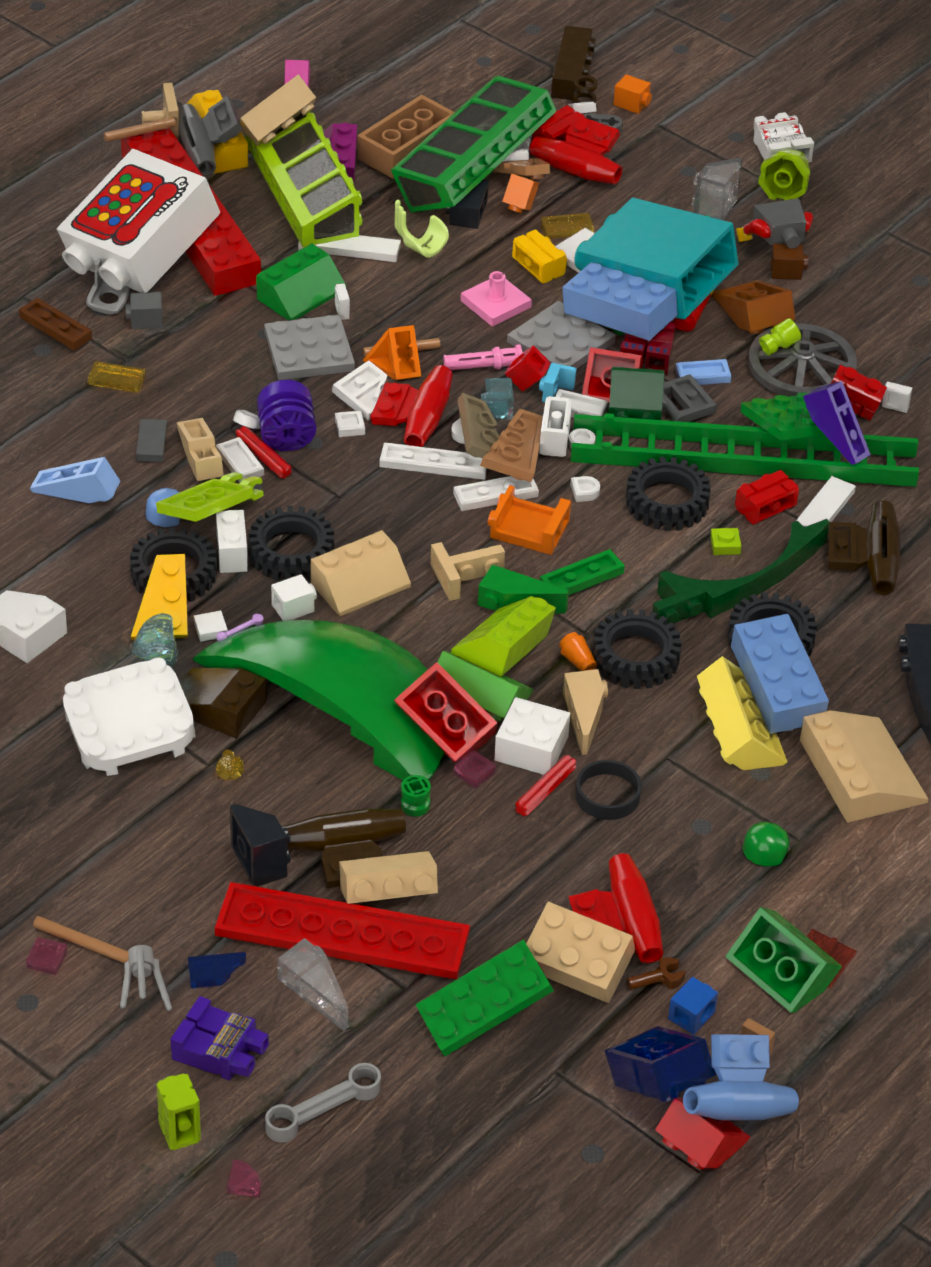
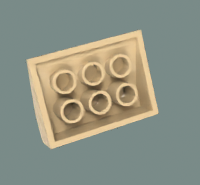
M831 710L803 717L800 742L847 823L928 803V797L880 718Z

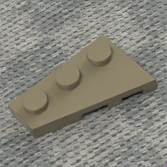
M462 393L457 401L466 453L483 459L485 454H488L494 442H497L499 439V434L495 429L497 422L486 401Z

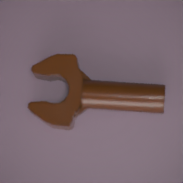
M665 957L659 959L657 970L629 977L626 979L629 990L662 982L669 989H675L684 982L685 971L670 973L678 969L679 959Z

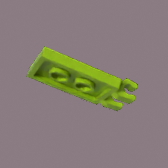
M233 472L226 474L220 480L211 479L156 502L157 513L197 522L243 501H255L264 496L262 490H253L256 484L262 483V478L253 476L243 479L238 484L235 481L243 479L241 473Z

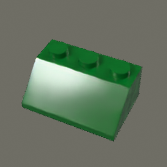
M313 243L256 275L257 299L288 321L296 320L334 298L336 284H345L330 255Z
M762 907L758 909L725 956L791 1013H795L823 993L842 968L837 961L777 911Z

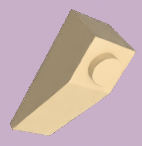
M598 669L564 673L563 695L568 712H570L571 722L581 755L588 754L603 710V700L605 697H608L607 683L605 680H601Z

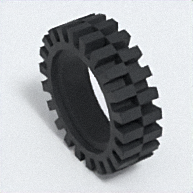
M659 457V463H656L654 458L648 459V465L644 461L641 462L639 468L634 467L632 474L628 476L626 506L629 507V513H635L634 518L637 521L643 519V525L647 527L653 522V529L657 530L660 529V525H665V531H671L672 525H675L677 531L683 530V523L687 528L693 527V522L698 524L701 522V518L707 514L711 492L710 480L708 477H705L703 470L697 471V465L692 464L688 467L687 460L683 459L681 464H678L677 458L671 457V462H666L665 457ZM672 483L689 490L692 498L685 503L667 505L651 500L645 495L644 491L653 484Z
M287 506V512H283L281 507L275 508V514L268 510L265 512V518L261 515L256 518L257 523L253 522L251 530H249V556L251 563H255V568L258 571L262 570L263 575L266 577L273 572V579L277 581L281 575L284 576V580L301 574L306 575L308 580L311 579V559L334 550L333 527L331 528L330 521H325V516L321 513L316 516V511L310 509L306 514L305 507L299 506L298 512L293 511V506ZM297 532L312 537L317 544L314 549L304 554L283 555L272 551L268 547L267 542L278 534Z
M169 527V533L165 534L163 528L157 529L158 536H155L153 532L147 533V540L141 537L138 540V545L134 544L132 547L133 552L130 553L131 578L133 586H136V590L139 593H145L151 574L148 566L156 558V555L185 554L197 561L199 564L197 569L193 573L186 575V597L190 602L196 600L195 593L199 597L204 596L205 590L210 591L212 583L215 584L216 550L213 549L211 541L207 542V537L202 535L198 538L197 531L193 530L188 535L187 528H181L180 533H176L175 527Z
M767 592L761 593V599H758L757 595L754 594L750 595L749 601L746 598L742 599L740 605L736 604L734 610L731 611L727 637L728 644L731 646L734 625L789 614L807 655L811 656L815 644L817 622H815L814 614H809L810 608L807 605L801 608L802 602L798 599L791 603V596L785 595L784 600L779 599L780 593H773V598H768Z
M627 609L626 616L623 615L622 611L615 612V618L612 615H608L605 622L601 621L598 624V628L594 632L592 654L597 663L596 669L598 671L602 670V676L605 679L611 676V683L617 684L619 680H622V687L628 688L629 682L634 683V689H640L641 683H645L646 688H653V680L659 686L663 684L664 678L669 680L672 678V673H676L680 662L682 641L679 631H675V625L672 622L667 624V618L664 616L657 620V613L651 611L648 617L645 616V610L639 609V615H634L633 609ZM640 636L658 643L662 653L654 660L635 662L619 657L614 653L611 646L619 638Z

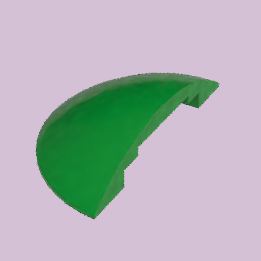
M322 620L271 622L244 629L222 641H216L193 657V661L205 668H242L264 677L351 726L350 735L374 748L373 764L401 780L411 775H420L430 780L445 754L394 702L402 692L428 669L409 651L377 633L344 623Z

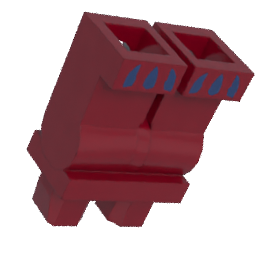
M671 320L650 341L626 333L620 347V352L641 355L643 363L646 355L645 369L665 370L664 375H668L676 324H673V320ZM659 360L664 362V365L655 366L651 362Z

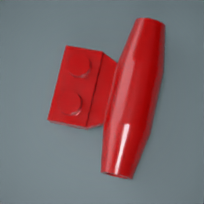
M577 115L566 131V141L536 136L530 144V155L549 163L555 169L583 179L617 184L622 176V166L603 156L605 153L610 152L620 136L619 129Z
M443 365L435 366L421 384L419 390L411 387L410 384L385 383L370 416L372 424L397 426L400 423L406 422L405 444L423 447L436 430L449 400L453 377L452 371Z
M625 853L617 854L608 862L611 892L595 889L568 896L571 910L632 935L635 952L640 961L643 963H654L663 956L660 921L647 883L632 857Z

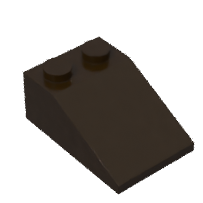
M192 668L180 682L191 709L193 721L236 739L266 703V678L242 668Z

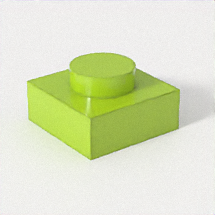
M738 528L711 529L710 539L713 555L741 554Z

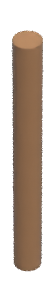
M37 916L34 920V928L122 963L129 961L128 951L40 916Z

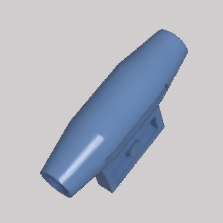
M711 1035L712 1068L715 1069L719 1081L690 1087L683 1096V1105L688 1113L717 1120H766L794 1113L799 1104L798 1094L793 1088L763 1081L767 1068H770L769 1035Z

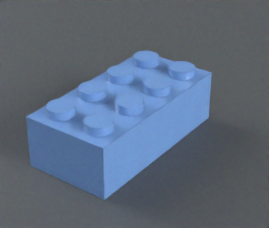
M591 262L562 287L564 313L649 341L678 315L676 289L645 280L642 277H636L619 270L604 267L597 263Z
M789 614L734 625L731 648L770 734L802 727L804 716L827 711L829 700Z

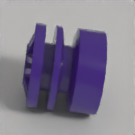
M279 380L263 388L257 397L261 436L264 442L273 449L279 451L297 450L309 444L316 435L317 426L313 412L312 396L309 389L302 383L293 380Z

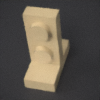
M442 542L431 544L430 565L449 601L460 599L462 581L485 576L492 564L504 568L505 551L502 545L449 556Z

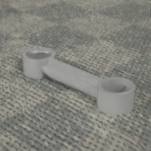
M369 1063L357 1064L351 1068L348 1080L294 1107L285 1104L271 1107L265 1116L267 1136L275 1142H288L297 1135L299 1125L352 1098L363 1101L375 1098L381 1089V1073L379 1069ZM367 1077L374 1080L375 1083L369 1086H360L354 1081ZM277 1119H287L292 1122L286 1128H277L271 1123Z

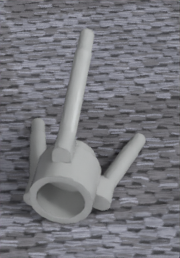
M147 945L131 947L128 950L129 961L124 963L125 975L120 1007L122 1009L126 1007L132 973L133 976L138 977L139 997L144 999L146 997L145 977L151 975V971H153L166 1010L171 1011L172 1006L160 972L159 960L154 958L153 949Z

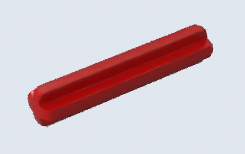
M246 426L237 429L236 438L240 437L250 451L282 479L291 475V466Z
M564 755L515 803L516 812L522 816L529 815L576 769L575 758Z

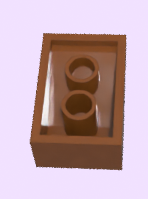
M755 280L713 292V297L740 329L749 331L750 334L762 333L764 328L774 327L788 318L793 321L795 320L791 290Z

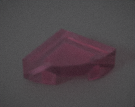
M233 1159L227 1186L228 1193L260 1197L261 1183L257 1172L247 1163Z

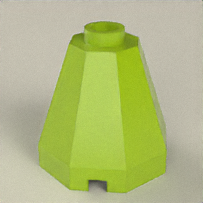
M793 149L779 151L761 164V175L759 176L758 183L769 199L776 200V198L791 200L797 199L806 193L810 168L807 158L801 151Z

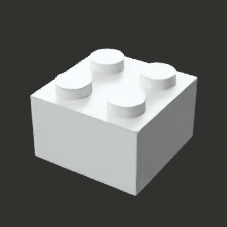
M515 697L496 735L494 760L544 775L556 764L568 739L570 712Z

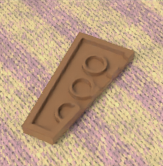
M519 409L509 422L506 430H503L497 442H494L488 454H485L480 466L510 475L517 480L532 482L537 463L543 416Z

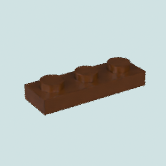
M35 298L19 309V318L72 350H76L92 339V330L39 298Z

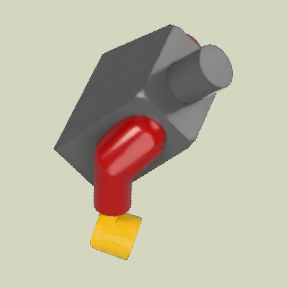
M799 199L754 205L753 221L742 228H736L738 241L753 239L752 235L756 234L764 238L771 246L773 244H786L789 248H796L804 240L805 233L809 232L813 222V215L810 212L803 213Z

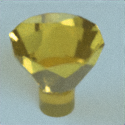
M225 750L222 753V758L216 764L217 775L224 780H236L244 772V763L239 757L234 756L231 750Z

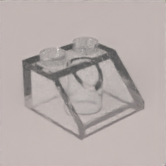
M734 158L705 165L701 172H697L693 184L696 187V192L691 203L694 206V213L704 216L709 215V217L720 220L725 219L738 199L743 159Z

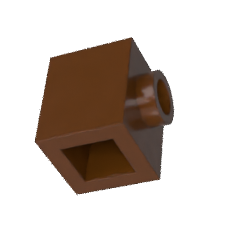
M773 244L771 256L772 279L801 280L803 270H807L808 255H804L803 245L789 248L786 244Z

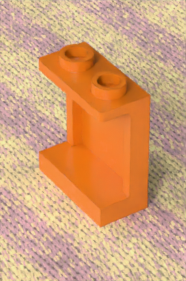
M509 485L505 494H500L496 510H492L489 514L487 524L491 526L490 538L552 555L570 521L571 501L561 498L557 507L551 508L516 498L515 486Z

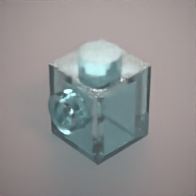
M511 378L485 379V393H480V399L486 401L495 419H512L514 396Z

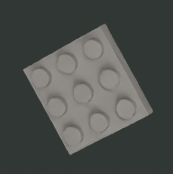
M557 301L507 334V343L514 347L520 344L522 352L534 345L551 363L577 369L588 362L590 347L607 349L615 343L616 335L597 323L564 313V303Z
M340 315L264 324V332L278 380L352 372L355 370V362Z

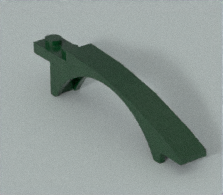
M824 519L806 527H803L799 521L791 523V536L786 549L780 557L763 570L745 577L729 580H700L680 576L669 571L659 573L657 594L662 600L653 603L652 612L657 613V620L664 616L667 618V624L671 622L675 624L702 612H705L709 618H713L734 608L736 604L740 605L741 600L744 598L749 601L750 595H760L784 580L810 559L827 542L830 522L828 519Z

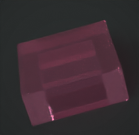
M475 750L454 765V774L474 788H477L495 774L496 770L494 763Z
M37 937L26 959L27 968L56 975L67 954V944Z

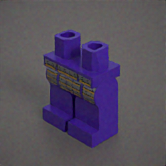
M199 996L186 1015V1019L182 1021L170 1039L172 1060L213 1074H221V1078L229 1081L234 1074L249 1077L254 1070L255 1057L249 1055L248 1052L253 1051L261 1055L264 1054L269 1047V1035L256 1029L255 1019L248 1016L244 1018L240 1014L228 1013L211 1006V1000Z

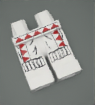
M784 112L778 113L775 119L767 120L764 116L755 117L753 141L764 160L779 151L793 149L801 151L808 162H812L814 142L811 137L807 138L796 116L789 117Z

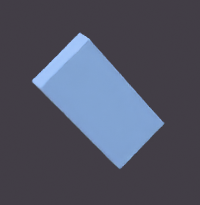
M726 359L679 362L675 365L677 378L690 374L699 385L731 383V373Z

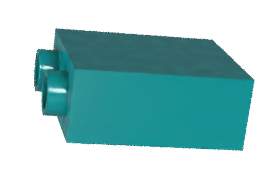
M633 197L616 214L609 215L604 225L589 240L582 241L577 247L574 256L575 266L580 271L592 262L676 289L678 313L676 318L683 320L739 265L732 222Z

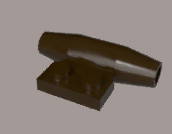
M885 500L878 501L873 505L867 529L856 525V523L830 522L828 530V569L856 570L858 567L867 565L873 590L880 595H887L894 591L900 567V529L894 505Z
M365 808L317 815L285 825L290 835V843L287 844V850L323 851L321 865L327 888L340 886V861L382 857V850L375 843L406 833V821L402 809Z

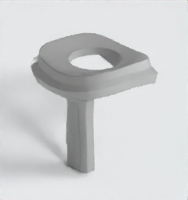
M98 258L94 263L95 282L87 296L86 304L93 311L104 314H116L120 312L126 303L130 289L128 286H124L121 290H116L105 281H102L98 271L102 265V259ZM104 293H113L119 299L115 303L106 304L101 302L99 297Z

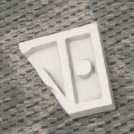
M367 361L333 384L332 392L355 411H361L362 417L368 421L371 419L370 416L388 375L372 362Z

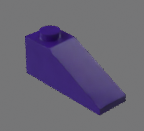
M842 381L819 387L803 396L812 421L851 465L870 456Z

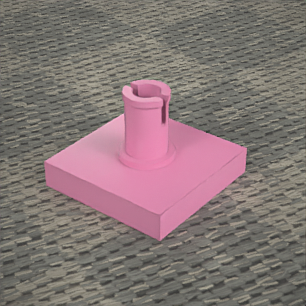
M499 271L490 273L489 280L461 293V302L492 327L532 306V299L506 279L505 274L503 275Z

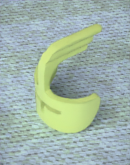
M400 200L395 201V228L403 238L405 246L427 258L439 253L449 238L446 225L438 217L432 215L427 231L422 238L417 239L411 235L406 227V212L401 206Z

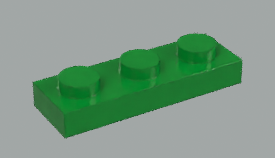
M611 549L544 574L540 576V580L568 589L569 595L624 574L625 565Z

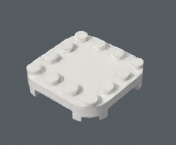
M153 658L150 661L138 662L96 674L77 682H70L65 686L63 703L66 720L69 722L80 751L82 763L87 769L92 767L97 770L106 771L107 776L117 775V766L171 750L174 757L185 753L184 748L196 737L193 715L176 673L170 666L166 665L165 660L162 658Z

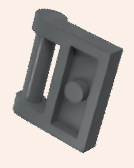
M690 374L664 382L662 407L672 417V421L689 422L716 413V403ZM671 394L684 410L679 411L667 395Z

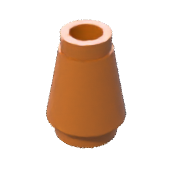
M572 632L560 641V653L580 671L595 670L597 663L582 635Z

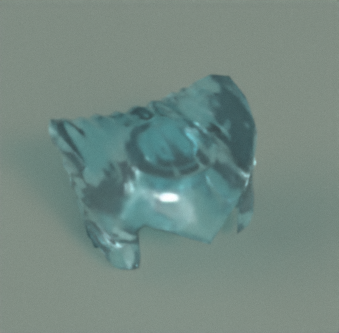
M165 613L154 615L146 620L139 629L134 640L132 654L140 658L142 662L150 661L153 658H162L165 660L166 665L171 668L175 665L179 653L174 637L173 618L171 615Z

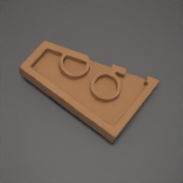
M539 158L502 161L492 172L524 175L529 177V179L544 178L543 174H550V164Z

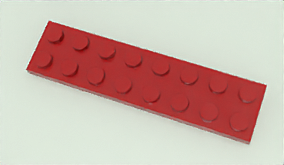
M234 882L229 884L215 925V936L455 980L458 978L470 934V925Z

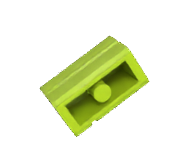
M188 1074L168 1076L157 1083L158 1119L169 1149L177 1150L199 1143L201 1140L199 1098L195 1089H193Z

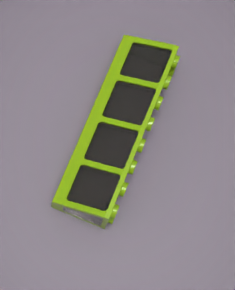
M309 112L304 116L300 113L294 118L296 122L286 130L283 128L275 132L276 137L266 145L262 142L257 146L244 133L251 155L302 247H306L311 243L318 245L359 237V226H362V217L359 212V206L362 205L361 193L354 188L352 178L347 176L344 164H340L337 152L332 150L330 140L325 138L322 126L317 124L314 113Z

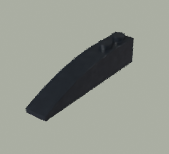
M905 624L904 634L898 637V651L903 652L900 659V670L905 672L913 709L931 745V624Z

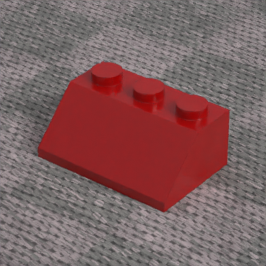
M437 662L394 700L455 763L475 753L496 734L497 722Z

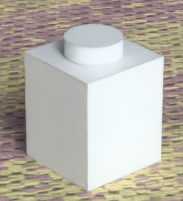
M302 574L271 585L272 606L283 621L292 620L314 612V600L317 598L316 590L311 583L308 584Z

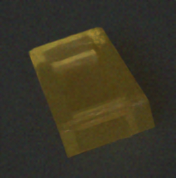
M589 213L541 217V227L544 236H547L549 239L571 237L584 228L594 233V226Z
M95 361L88 376V384L139 393L146 377V370Z

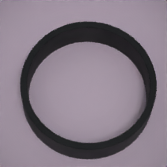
M600 760L588 764L578 774L576 800L581 809L587 814L599 819L616 820L630 815L639 805L641 780L637 772L630 766L619 761ZM610 774L622 777L630 782L635 788L636 794L632 799L620 805H602L587 798L582 792L581 786L591 777Z

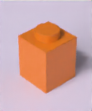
M626 74L615 85L613 105L639 114L651 102V83Z
M511 174L502 202L509 204L508 209L522 213L523 209L530 211L539 182Z

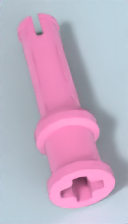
M520 344L514 348L500 349L498 346L492 348V351L444 355L443 361L444 366L450 370L491 366L496 370H500L501 367L510 366L513 359L522 354V348Z

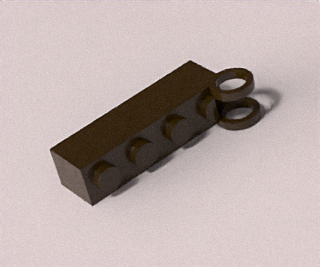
M565 26L552 77L551 98L573 100V103H580L577 100L578 98L588 97L592 99L590 102L596 103V95L592 92L597 89L598 82L594 77L589 76L596 45V39L592 38L593 29ZM586 82H591L593 85L586 87Z

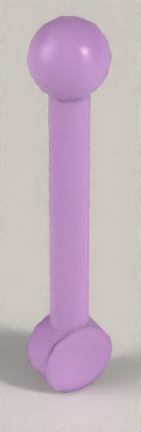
M254 614L252 620L227 632H219L216 635V639L219 642L252 625H261L264 618L261 614Z

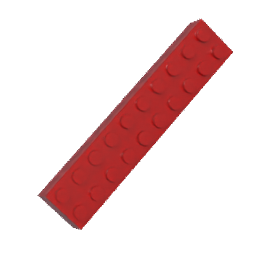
M170 128L121 139L122 158L132 149H135L203 176ZM210 187L220 214L185 252L213 294L218 296L256 285V275L261 273V259Z

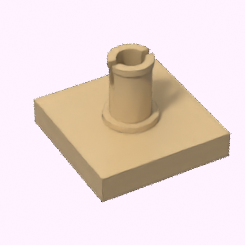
M163 83V110L142 111V124L174 117L176 127L170 129L179 141V116L173 83Z

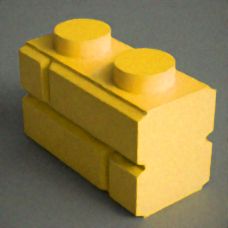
M535 229L528 232L526 236L523 234L514 238L512 257L542 284L565 274L567 256L562 249L556 248L547 236L544 237Z

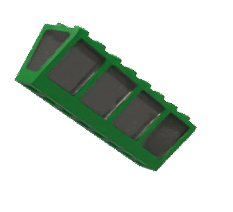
M502 76L492 78L391 169L410 213L454 207L556 112L548 90Z

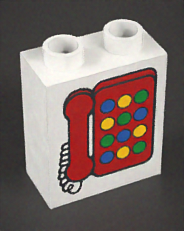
M132 149L57 228L66 248L62 253V257L66 264L79 274H85L88 270L94 272V263L98 258H101L102 265L98 269L99 275L110 287L121 290L124 286H128L138 292L147 293L220 214V210L205 177Z

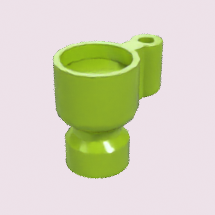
M788 318L775 325L770 330L771 334H765L760 337L759 343L762 350L770 356L777 352L778 347L789 348L796 342L801 341L802 338L797 325Z

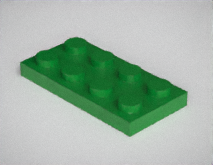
M523 939L415 1005L444 1056H447L554 990Z

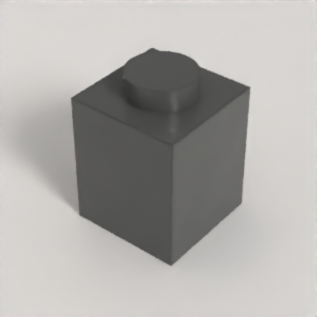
M161 292L130 293L131 304H126V319H131L132 329L163 328Z

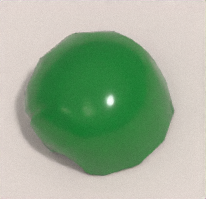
M759 822L751 826L747 831L742 850L746 858L756 865L775 866L783 862L789 850L790 840L786 830L778 824Z

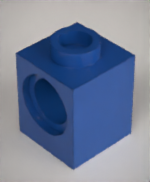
M692 977L670 999L668 1019L694 1035L715 1013L718 992L710 985Z

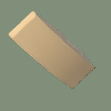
M198 418L177 422L185 454L197 481L222 477V457L215 447V438L204 419Z

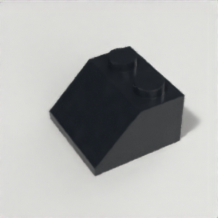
M238 804L230 805L231 847L252 886L258 887L286 878L287 864L291 862L287 850V844L290 843V835L286 826L281 827L275 815Z

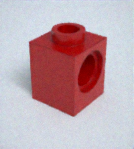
M532 345L513 359L505 375L523 392L544 376L551 362Z

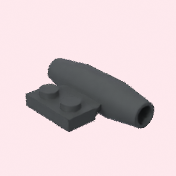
M228 96L208 109L209 112L204 118H202L192 104H184L178 109V132L184 150L203 176H210L216 170L215 148L213 144L225 143L243 130L234 103Z

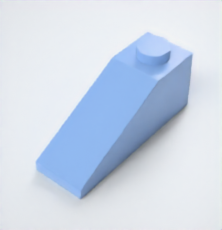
M101 457L39 471L30 489L34 493L85 503L105 502L114 496L120 480L106 458Z

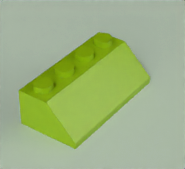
M530 596L499 608L455 645L451 650V654L502 677L547 637L556 607L549 605L542 598Z

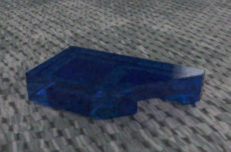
M246 952L188 957L191 988L223 985L237 967L243 966L246 963Z

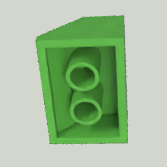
M443 651L438 660V664L483 709L487 710V713L494 720L499 722L502 721V718L505 719L515 697L527 700L533 692L532 688L505 675L500 677L451 654V652Z

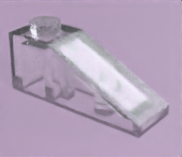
M305 938L277 958L278 979L344 1031L348 1028V1006L327 955L319 946H314Z

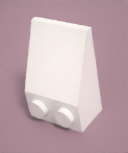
M8 590L0 595V646L24 662H30L67 634L65 608L46 596Z

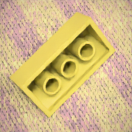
M722 656L697 675L701 687L699 692L707 705L706 713L713 722L715 728L713 733L720 742L722 748L720 751L721 756L728 764H734L742 770L783 766L787 763L777 733L770 734L741 668Z

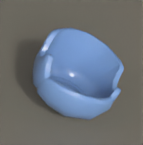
M161 488L154 491L146 502L145 515L147 520L161 527L179 525L181 518L157 513L156 502L180 492L171 488Z

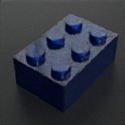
M656 1026L604 1050L615 1086L627 1089L630 1092L643 1094L646 1097L659 1099L662 1102L674 1100L679 1096V1092L690 1087L703 1085L706 1083L705 1080L716 1075L715 1069L712 1068V1059L706 1039Z

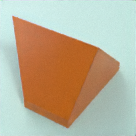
M414 325L388 328L362 361L372 362L394 380L421 377Z

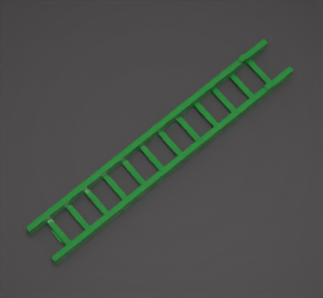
M609 413L604 414V416L574 414L573 430L580 428L590 430L596 435L595 444L572 443L571 462L639 467V464L643 461L648 465V459L654 458L656 463H659V457H665L666 462H671V457L677 458L678 464H681L684 459L688 461V467L695 464L698 466L697 471L703 470L704 472L763 476L764 474H772L782 470L788 478L829 480L833 476L845 482L917 487L919 467L896 466L894 456L916 458L918 438L863 435L870 454L885 455L886 465L867 464V457L861 460L860 463L851 465L849 462H840V451L825 435L781 441L762 427L614 417V414ZM603 435L622 437V446H612L611 442L602 443ZM629 437L649 439L648 448L628 447ZM655 439L674 440L675 449H655ZM682 441L701 442V452L681 451ZM708 443L728 444L727 454L709 453ZM735 445L754 446V456L734 454ZM761 447L780 448V458L761 456ZM787 449L807 450V459L787 458ZM814 450L833 452V461L814 460Z

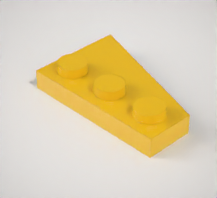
M185 554L156 555L131 634V640L188 638Z

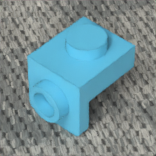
M551 363L547 375H544L540 380L539 390L543 391L542 402L546 401V397H555L558 388L574 389L576 380L575 367Z

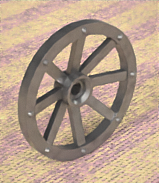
M795 323L801 333L802 340L787 349H778L777 352L770 356L762 350L759 338L765 334H771L770 330L772 328L755 338L749 350L748 364L754 378L770 391L788 397L797 396V393L800 392L809 393L819 387L830 384L832 378L819 362L838 368L841 364L856 370L857 366L856 354L844 338L831 330L810 324ZM812 337L826 343L813 345L809 340ZM838 350L846 362L822 353ZM788 357L768 372L763 369L759 362V359ZM789 367L797 368L795 386L775 379L776 376ZM812 369L824 385L803 387L805 370Z

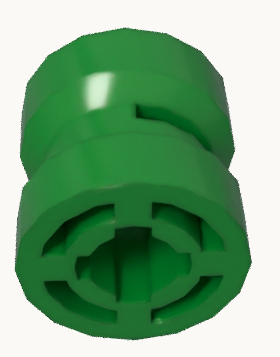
M411 775L402 781L401 809L405 814L418 817L429 811L431 784L427 778L420 775Z

